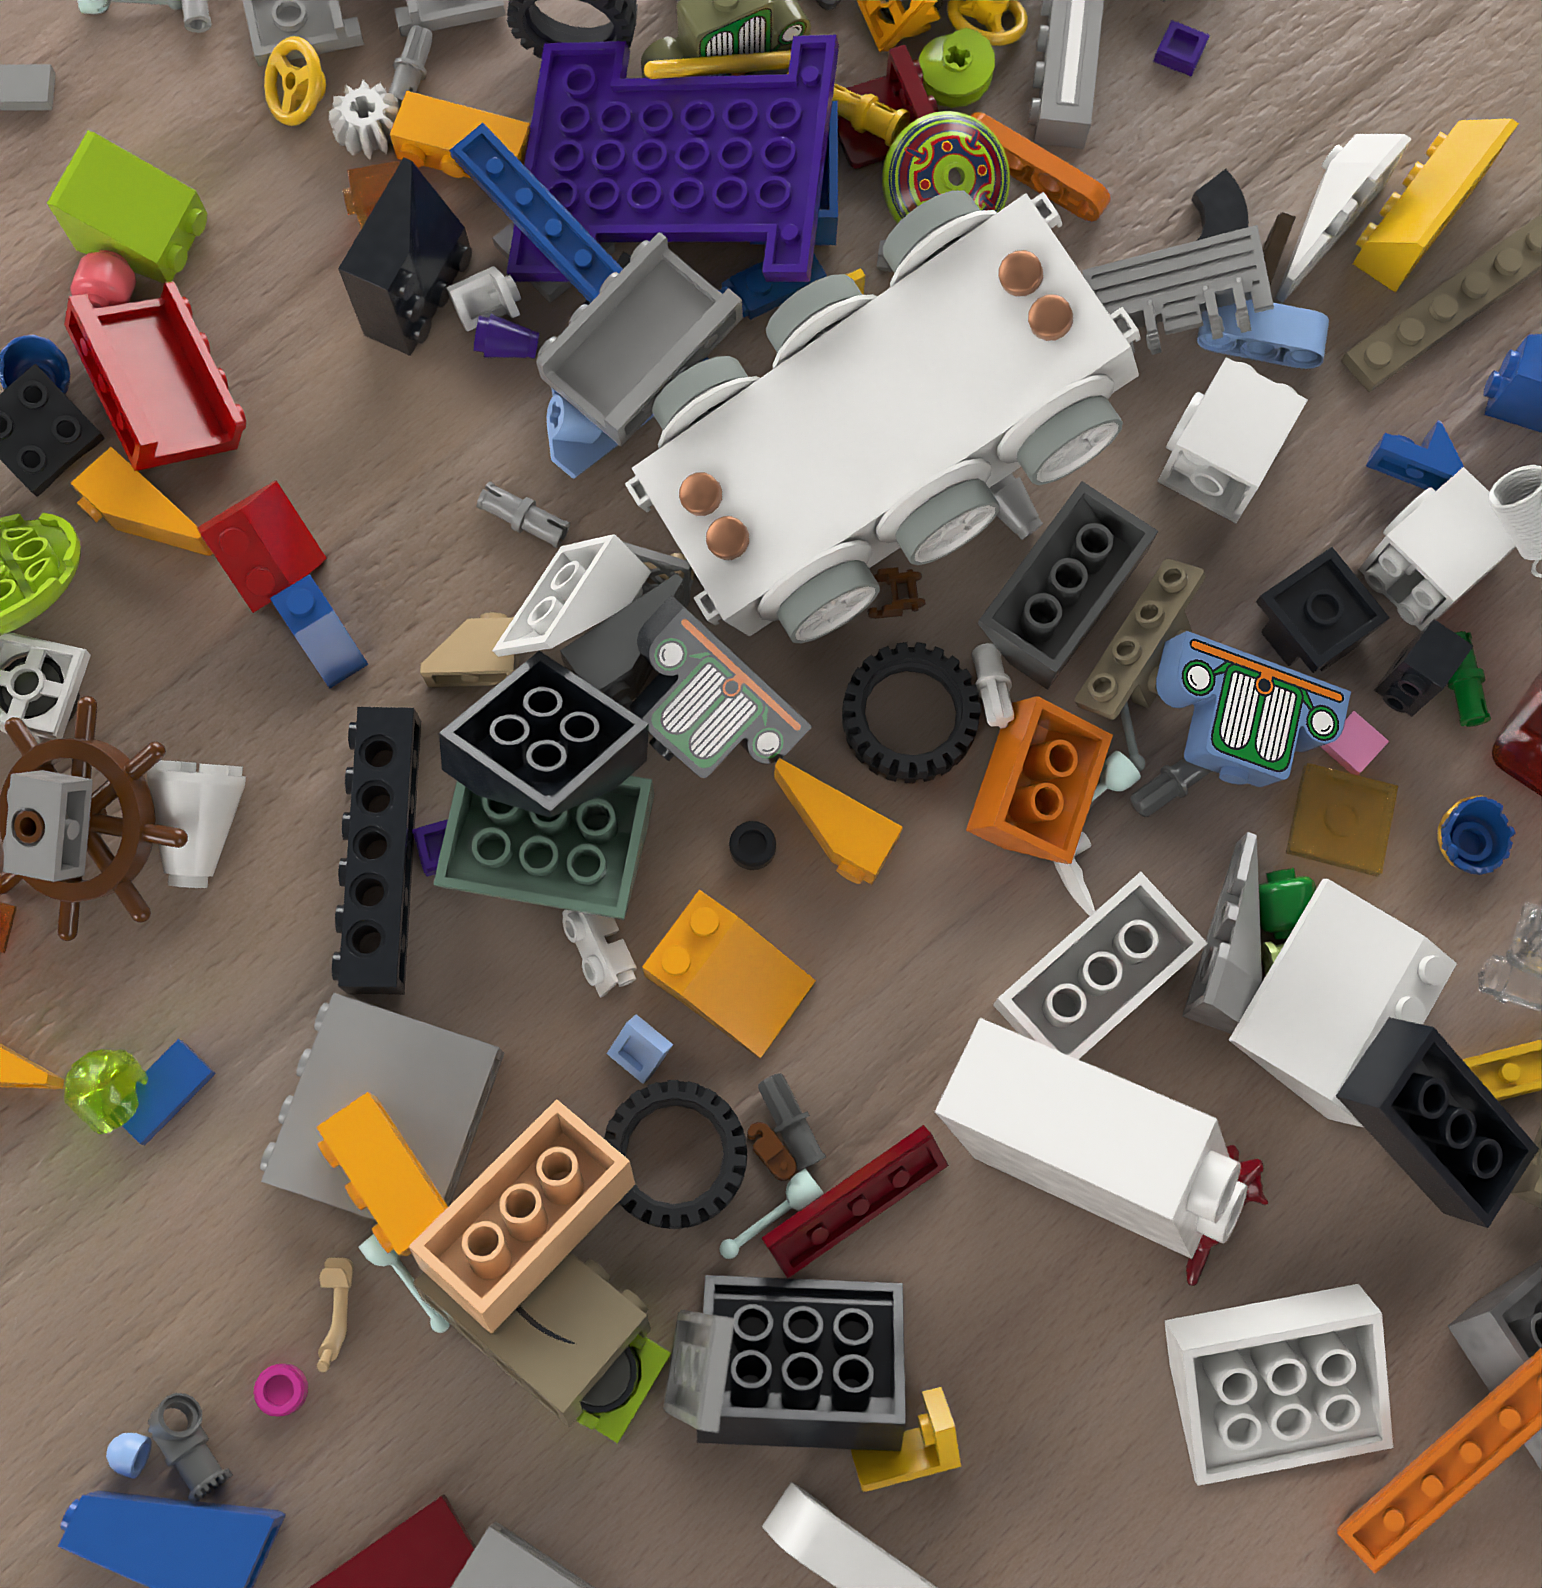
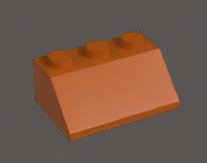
M1039 696L1013 702L1014 719L1008 722V727L1002 728L999 731L966 831L1006 850L1063 864H1071L1113 734Z

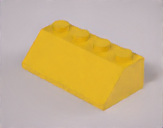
M1513 119L1459 120L1448 136L1440 132L1425 153V155L1430 157L1427 163L1423 165L1418 161L1402 183L1407 189L1402 195L1394 192L1379 212V215L1384 217L1378 226L1370 222L1357 240L1356 245L1361 250L1353 265L1396 293L1486 175L1519 123Z

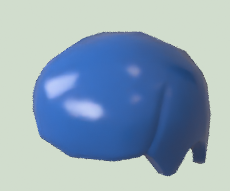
M33 334L16 337L0 352V383L4 390L36 364L64 394L67 393L70 384L69 364L63 352L51 340Z

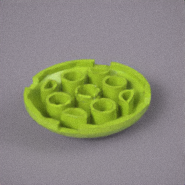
M42 513L38 518L39 520L24 521L21 514L0 518V636L16 630L37 618L60 598L72 582L80 562L81 546L77 533L65 519L49 513Z

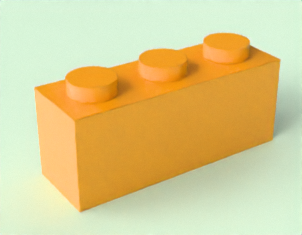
M406 91L391 129L390 137L397 159L402 160L406 158L411 160L416 167L426 166L441 170L454 178H462L463 176L471 178L451 157L449 150L481 123H484L524 165L530 123Z
M366 1092L316 1126L323 1137V1140L317 1144L328 1163L333 1168L341 1165L350 1179V1182L344 1185L354 1204L361 1211L368 1207L378 1224L371 1229L383 1249L387 1253L395 1250L400 1256H408L412 1253L409 1246L448 1208V1205L378 1097L370 1092Z

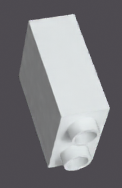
M982 1018L979 1019L935 1110V1113L974 1159L1191 1259L1202 1235L1223 1244L1227 1241L1236 1225L1246 1199L1248 1186L1237 1181L1241 1163L1230 1159L1216 1118Z

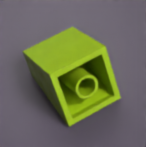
M89 130L86 132L47 202L50 210L77 251L85 254L100 250L113 251L124 257L135 273L161 283L172 282L176 273L183 270L187 262L188 251L195 237L203 233L208 215L196 190Z

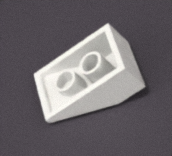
M615 534L561 546L492 651L500 657L550 649L613 616L640 598L643 593L642 586L651 571Z

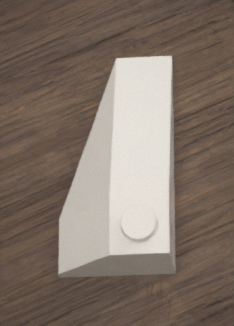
M1355 134L1344 148L1339 144L1333 148L1322 164L1326 172L1315 193L1276 299L1282 303L1384 189L1412 139L1405 134Z

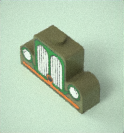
M680 0L677 3L678 36L676 38L665 37L659 39L645 49L641 57L642 78H647L644 74V66L649 61L788 51L792 49L793 36L811 35V24L797 0ZM759 71L740 72V73H728V74H715V75H703V76H740V75H752V74H755V73H757V72H759Z

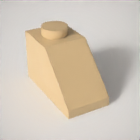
M491 612L482 614L480 618L467 619L421 663L420 673L427 687L498 685L519 667V654L498 657L492 650L514 617L508 618L505 614Z

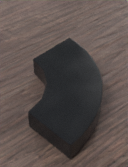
M1226 168L1194 192L1191 201L1199 211L1202 223L1201 235L1197 240L1248 228V210L1244 195L1238 183Z

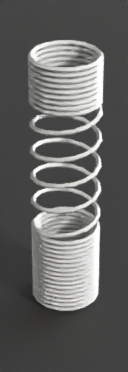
M1527 465L1514 469L1502 476L1489 492L1488 502L1521 556L1527 560H1535L1532 564V574L1536 577H1542V574L1536 571L1537 563L1542 560V466Z

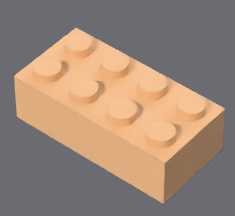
M556 1099L409 1248L420 1269L492 1334L635 1185L630 1161Z

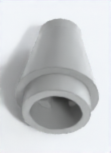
M1011 473L989 488L999 503V512L996 516L1015 534L1017 533L1021 540L1031 535L1043 525L1020 477L1015 478Z

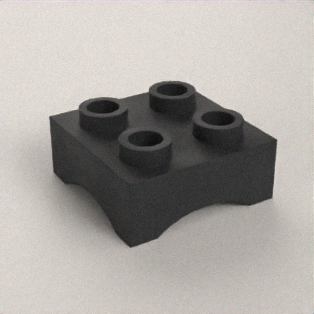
M36 364L0 393V460L37 497L74 462L105 439L102 433Z

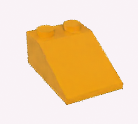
M700 889L642 966L646 978L759 1059L763 1057L816 982L815 979L741 918Z

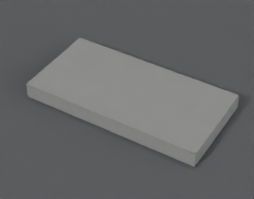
M680 1309L677 1316L663 1410H665V1413L698 1430L718 1432L735 1319Z

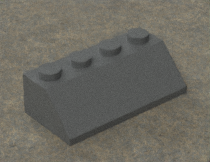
M1081 481L981 616L978 625L1010 665L1048 690L1144 558L1158 530Z

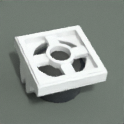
M11 632L1 635L0 730L7 734L4 728L5 722L11 717H18L25 723L37 743L42 742L43 738L52 740L62 739L68 722L73 718L77 710V702L80 697L79 688L91 654L86 649ZM24 654L27 655V656H25V657L16 659V660H15L14 662H12L9 666H7L4 670H1L7 663H9V662H10L12 659H14L15 657H18V656H21V655H24Z

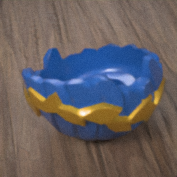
M1482 795L1471 796L1455 803L1443 815L1438 826L1437 840L1444 858L1451 866L1470 874L1482 875L1494 872V869L1503 864V860L1509 858L1510 849L1513 845L1510 838L1516 832L1512 826H1507L1508 819L1505 814L1501 813L1503 805Z

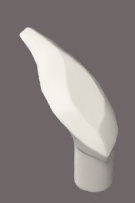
M1081 832L1074 857L1091 847L1090 840L1084 832ZM1073 857L1071 864L1054 861L1055 867L1069 893L1084 911L1091 916L1095 912L1094 905L1083 880V871Z

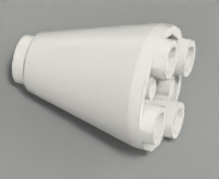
M160 760L147 772L148 787L155 808L156 824L182 829L188 835L186 845L181 848L159 845L164 873L169 874V886L207 888L208 877L214 875L245 788L246 777L242 776L243 767L199 764V772H196L197 763Z

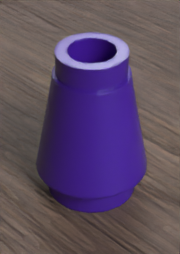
M490 314V318L479 316L473 351L484 353V358L529 357L535 359L540 332L531 331L529 328L494 314Z

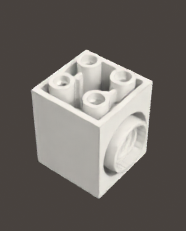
M1226 357L1205 395L1200 392L1195 393L1166 445V448L1172 451L1157 482L1237 523L1259 488L1308 399L1298 395L1292 387L1282 383H1275L1258 374L1250 365L1235 362Z
M1464 467L1437 491L1433 488H1428L1414 499L1383 531L1384 539L1359 568L1364 574L1368 585L1376 592L1383 593L1397 607V611L1402 619L1411 625H1415L1421 631L1433 619L1438 620L1516 547L1488 502L1489 491Z

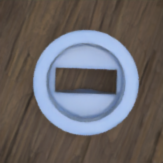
M124 1433L115 1437L107 1448L106 1458L109 1466L116 1473L135 1479L141 1473L148 1460L152 1446L151 1438L137 1433Z

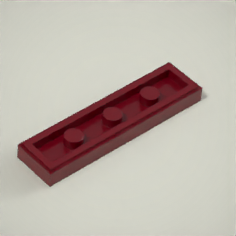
M922 1125L764 1235L761 1239L788 1279L949 1165L931 1132Z

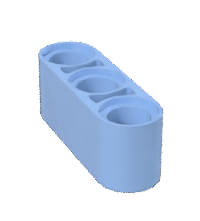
M1251 299L1246 301L1251 331L1241 333L1235 316L1237 311L1236 305L1231 304L1218 308V314L1222 317L1224 327L1223 338L1213 340L1208 312L1203 311L1201 313L1203 326L1199 327L1197 343L1203 349L1212 352L1294 368L1311 369L1323 363L1329 319L1325 314L1318 311L1273 303L1274 309L1255 313Z

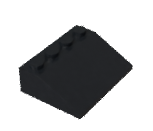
M705 1275L703 1313L733 1318L735 1320L718 1432L697 1429V1443L901 1451L906 1425L903 1283Z

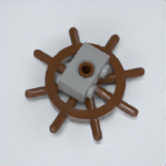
M83 696L77 702L74 738L55 739L38 744L20 718L11 717L4 725L5 731L22 757L10 770L0 795V835L4 851L3 871L0 873V895L8 893L24 879L31 887L43 895L60 900L57 932L59 938L64 941H71L77 936L80 902L102 898L113 893L117 895L134 921L138 923L146 922L150 918L151 910L132 881L146 864L153 844L181 848L188 841V835L184 830L156 824L153 799L143 777L147 771L165 756L166 749L164 745L160 742H151L130 760L114 746L96 740L97 701L92 696ZM66 758H72L71 775L58 773L54 765ZM92 766L107 779L93 793ZM117 797L123 818L107 815L105 809ZM101 834L122 837L116 856L113 855L100 836ZM86 852H88L101 871L98 876L90 880H82V877L85 875Z

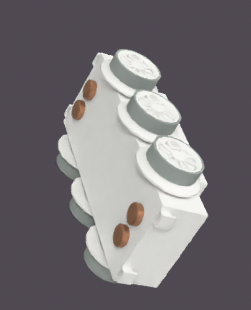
M949 191L931 198L905 216L890 232L884 243L883 257L894 272L890 288L879 296L874 294L863 295L854 280L845 274L830 275L816 280L798 290L782 303L769 320L766 333L777 352L772 365L773 370L761 378L757 376L748 377L737 359L731 356L713 357L697 363L680 373L659 393L652 407L654 417L663 430L658 442L659 449L632 467L636 476L627 481L625 485L637 505L644 511L649 512L651 510L650 506H655L705 589L695 596L694 600L708 622L716 626L719 624L718 620L722 618L726 623L751 636L772 621L779 620L791 641L800 644L827 635L848 623L875 600L880 588L869 570L870 567L900 547L909 562L914 565L931 563L947 556L980 534L998 514L999 503L989 489L991 486L1020 467L1023 468L1031 482L1036 485L1054 482L1087 464L1114 441L1122 430L1123 421L1108 399L1115 391L1139 376L1133 351L1129 343L1134 340L1137 342L1141 337L1138 328L1123 307L1109 315L1061 245L1051 228L1056 225L1059 228L1063 224L1059 213L1044 192L1032 200L1025 193L998 213L994 210L980 211L971 196L965 191Z

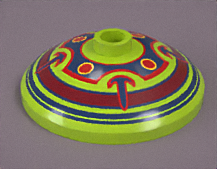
M935 112L909 124L891 144L883 166V194L888 210L897 224L919 205L949 191H965L971 196L980 211L994 210L997 213L1004 209L1009 193V164L1000 141L981 121L959 112ZM951 169L957 170L960 174V182L957 186L951 184L948 179Z

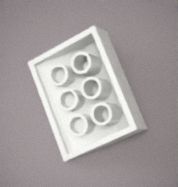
M1322 879L1233 1031L1229 1041L1327 1119L1364 1127L1336 1097L1337 1093L1389 1017L1424 1024L1457 963L1424 935L1333 881Z
M1359 1284L1165 1320L1169 1364L1194 1480L1197 1486L1393 1448L1382 1312Z

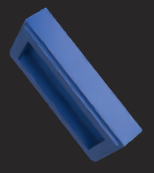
M178 1039L107 1112L139 1144L146 1145L216 1073L185 1042Z

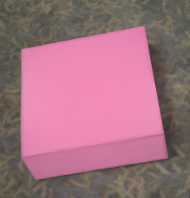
M1353 711L1345 719L1340 737L1334 742L1320 747L1356 777L1389 741L1359 714Z

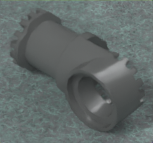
M174 1393L168 1395L151 1412L150 1419L148 1420V1425H150L148 1431L153 1434L151 1438L155 1440L166 1457L164 1461L167 1466H175L191 1491L188 1496L190 1502L195 1503L212 1492L211 1486L217 1489L231 1478L233 1474L229 1468H221L206 1444L209 1437L201 1426L202 1410L199 1403L185 1393ZM176 1408L185 1414L187 1418V1429L185 1431L175 1432L168 1428L164 1421V1411L166 1409Z

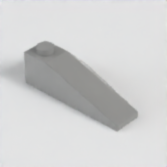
M1249 832L1235 845L1206 938L1208 944L1203 948L1182 1017L1232 1034L1262 983L1257 835Z

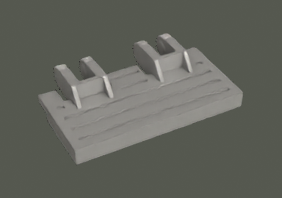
M1257 225L1082 270L1083 277L1109 315L1123 307L1137 328L1146 326V341L1152 355L1162 353L1157 328L1158 322L1163 321L1165 334L1169 335L1203 326L1201 312L1207 311L1212 337L1215 340L1223 338L1222 333L1224 331L1222 317L1218 314L1219 307L1231 304L1236 305L1237 311L1235 316L1241 333L1251 331L1246 305L1247 300L1252 299L1255 313L1274 309ZM1132 341V342L1129 343V344L1131 345V348H1132V351H1133V355H1134V353H1135V347H1134V342Z

